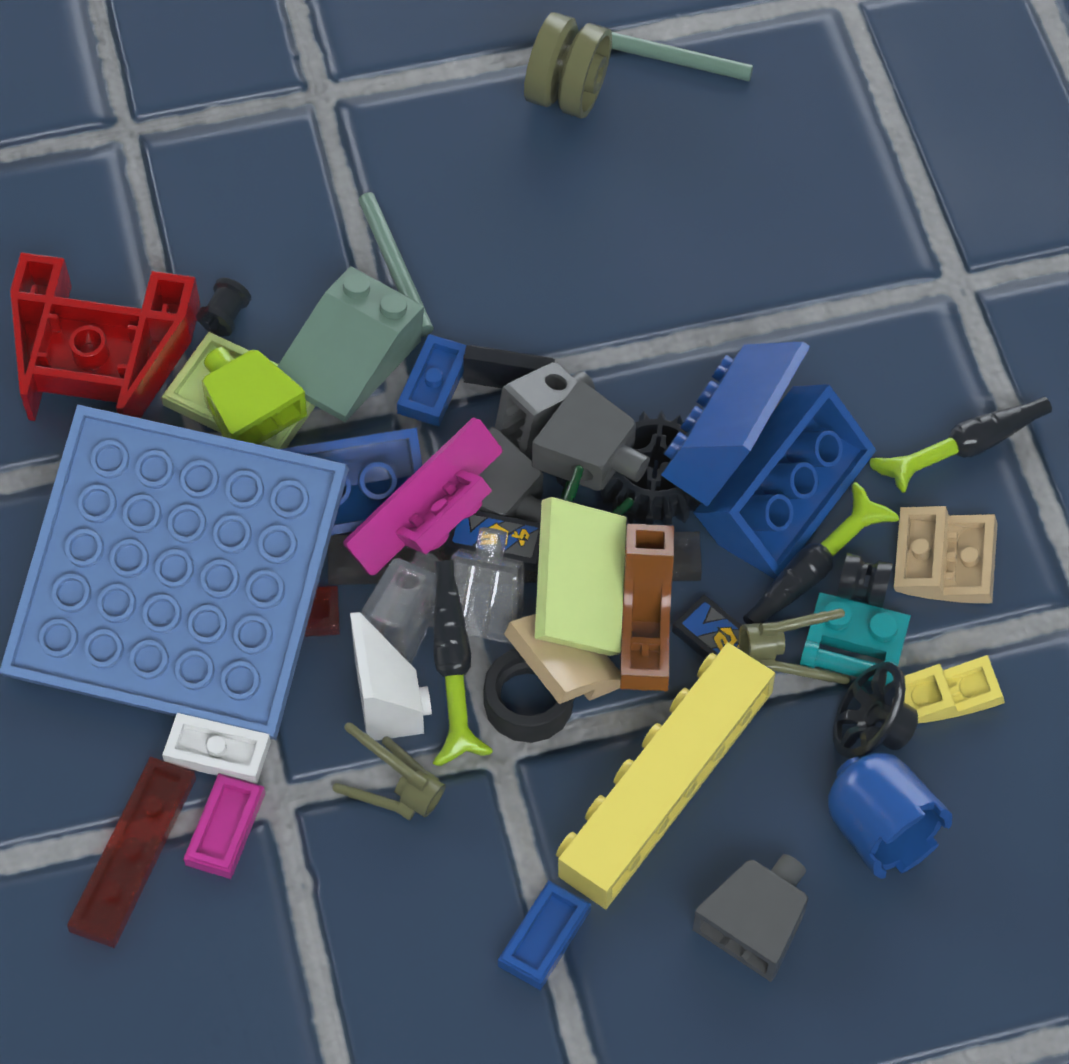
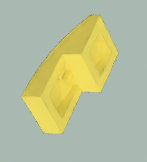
M988 655L942 670L941 664H937L904 676L906 685L904 702L917 710L918 724L963 716L1005 703Z

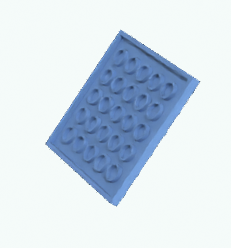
M77 404L0 667V674L5 677L171 716H176L177 713L262 732L270 734V739L277 740L349 468L347 464Z

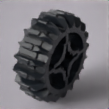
M643 411L639 416V422H635L636 433L633 449L650 458L648 467L638 482L615 472L604 489L601 490V498L603 503H612L613 511L626 498H632L634 504L627 510V519L630 524H633L638 518H643L647 525H653L654 520H662L664 525L670 526L672 524V517H676L685 523L689 518L690 511L694 512L701 502L661 476L670 461V458L664 455L666 449L679 431L684 435L687 433L680 428L683 420L680 415L673 421L666 420L663 411L658 414L657 419H649L648 415ZM658 460L657 477L653 479L654 461Z

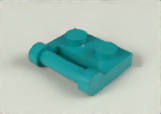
M819 592L814 614L844 609L845 616L828 622L810 625L800 661L801 666L818 667L858 678L866 669L877 664L820 649V644L885 660L884 662H891L898 666L911 615ZM887 672L885 685L894 680L890 672Z

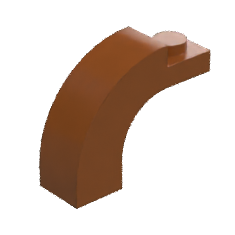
M627 524L620 689L668 691L674 526Z

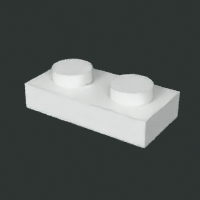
M177 713L162 756L165 764L216 776L220 773L257 784L271 744L270 734Z

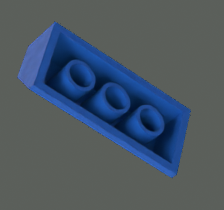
M803 341L744 344L734 359L725 355L711 376L718 382L710 380L696 400V403L701 405L702 408L695 405L680 427L687 432L686 435L679 431L666 449L664 455L670 458V461L661 476L705 506H708L751 451L810 346Z
M829 384L793 386L771 414L751 451L708 506L701 503L693 513L720 547L768 576L776 578L807 543L877 450Z
M417 428L281 449L347 464L349 471L331 535L353 532L423 465Z

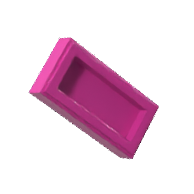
M218 774L184 856L185 866L232 879L264 799V786Z

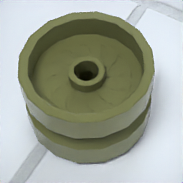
M551 12L538 32L529 58L524 82V97L526 101L543 107H549L558 99L562 113L581 119L585 118L593 108L606 75L612 49L611 29L587 23L579 31L574 17Z

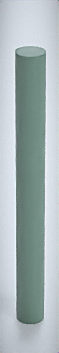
M612 32V49L750 82L753 65Z
M371 192L361 195L358 201L398 292L423 305L375 195ZM425 307L421 337L427 336L434 330Z

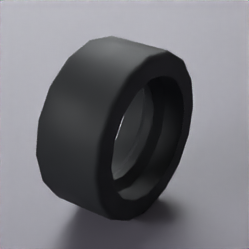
M516 649L509 650L495 659L485 676L483 698L487 718L500 734L513 741L533 743L549 739L561 731L572 715L574 698L561 704L556 701L554 706L546 712L533 716L519 715L507 709L503 705L500 696L503 684L514 676L535 674Z

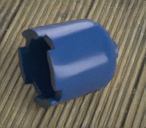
M873 753L861 758L854 757L847 760L838 769L837 778L828 794V809L833 822L871 872L880 879L886 877V870L896 867L902 874L922 862L938 847L939 844L933 837L940 830L941 826L949 829L952 825V813L919 777L893 754Z

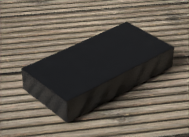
M466 345L463 358L464 383L503 389V386L552 362L555 363V359Z

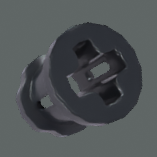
M219 278L213 286L214 295L206 307L200 308L196 318L205 330L222 337L231 335L235 328L233 321L240 309L248 306L251 301V294L239 282L230 278Z

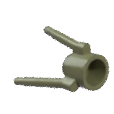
M844 609L824 611L779 622L743 624L740 627L739 649L772 671L841 684H849L850 682L848 675L775 660L777 655H783L785 651L784 632L842 618L845 616Z
M348 722L345 724L344 728L349 734L402 775L394 791L400 796V802L340 783H335L332 786L333 791L397 812L409 821L415 812L424 818L427 817L440 801L446 785L440 782L439 778L426 771L390 737L385 736L382 739V743L386 747L384 748L353 723Z

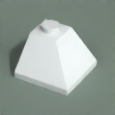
M360 612L350 613L354 659L366 734L375 741L382 740L385 736L397 738L424 734L423 716L432 715L428 686L419 687L416 669Z

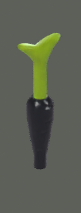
M1044 396L1028 404L968 419L955 425L948 439L908 456L870 459V467L881 475L895 478L897 488L905 493L910 478L916 471L955 454L963 458H971L985 452L1034 420L1051 413V403Z
M854 482L851 485L853 499L851 515L820 544L810 543L801 549L774 579L757 604L743 616L744 622L746 624L764 623L768 618L793 603L826 577L833 567V557L864 527L882 522L899 521L897 513L886 506L870 501L864 488L857 482Z
M454 560L435 562L437 582L434 606L433 657L436 670L445 677L449 731L446 741L432 762L436 766H442L466 751L480 756L493 753V749L477 738L468 726L464 675L471 668L472 653L464 610L455 579Z

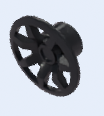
M891 662L877 663L861 673L847 690L837 710L833 726V742L836 750L842 756L849 759L854 757L861 758L871 753L880 744L890 750H899L912 738L918 724V713L914 707L904 702L906 691L905 678L898 666ZM887 672H890L894 680L885 685ZM873 676L871 680L873 694H870L863 687V684ZM853 697L862 705L860 710H847ZM843 724H857V726L849 728L842 739ZM859 738L861 739L860 747L849 749Z

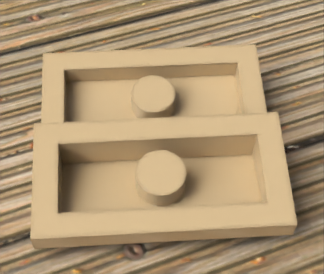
M946 506L900 507L894 578L895 591L911 596L950 602L992 603L997 539V520L995 514L949 516Z
M536 614L509 623L504 635L559 704L583 694L591 701L620 688V671L607 655L535 639Z

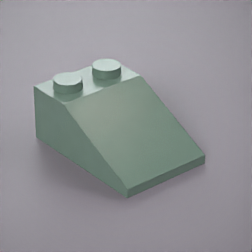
M350 266L324 293L277 367L302 387L305 391L306 401L346 422L421 342L424 306Z

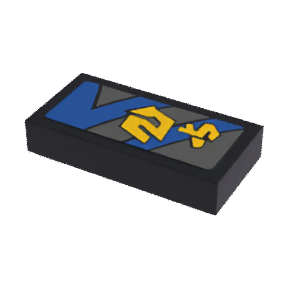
M477 511L472 516L463 519L449 532V537L445 543V554L536 572L539 561L540 523Z
M703 595L673 624L672 632L706 659L710 653L718 655L727 642L739 649V630L742 625L706 595Z

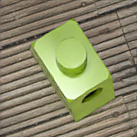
M219 347L212 350L206 356L204 365L210 374L206 375L202 380L204 398L207 408L223 437L259 445L307 416L305 391L260 351L250 350L234 359L226 348Z

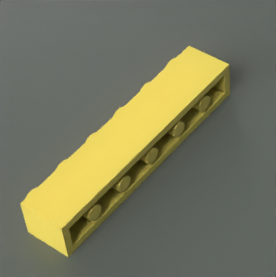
M729 642L726 643L718 655L710 653L698 670L697 677L699 679L690 690L683 688L677 694L670 706L669 711L672 714L663 725L656 723L652 726L642 742L644 749L635 761L627 759L614 778L615 787L606 798L603 795H599L594 800L585 815L586 824L578 834L570 832L557 850L558 877L605 910L773 692L775 672Z

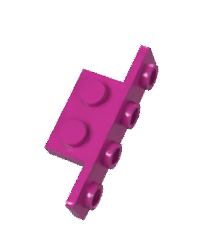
M472 418L344 540V546L365 572L372 576L376 575L405 546L425 555L429 551L439 548L447 541L449 532L463 519L475 514L482 506V500L492 492L489 485L479 475L502 453V447L481 420Z

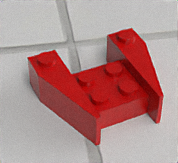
M21 252L10 294L19 389L28 420H36L43 392L116 402L117 413L141 418L192 341L197 321L196 315L201 305L196 278L151 271L142 309L70 299L69 295L72 285L64 258Z

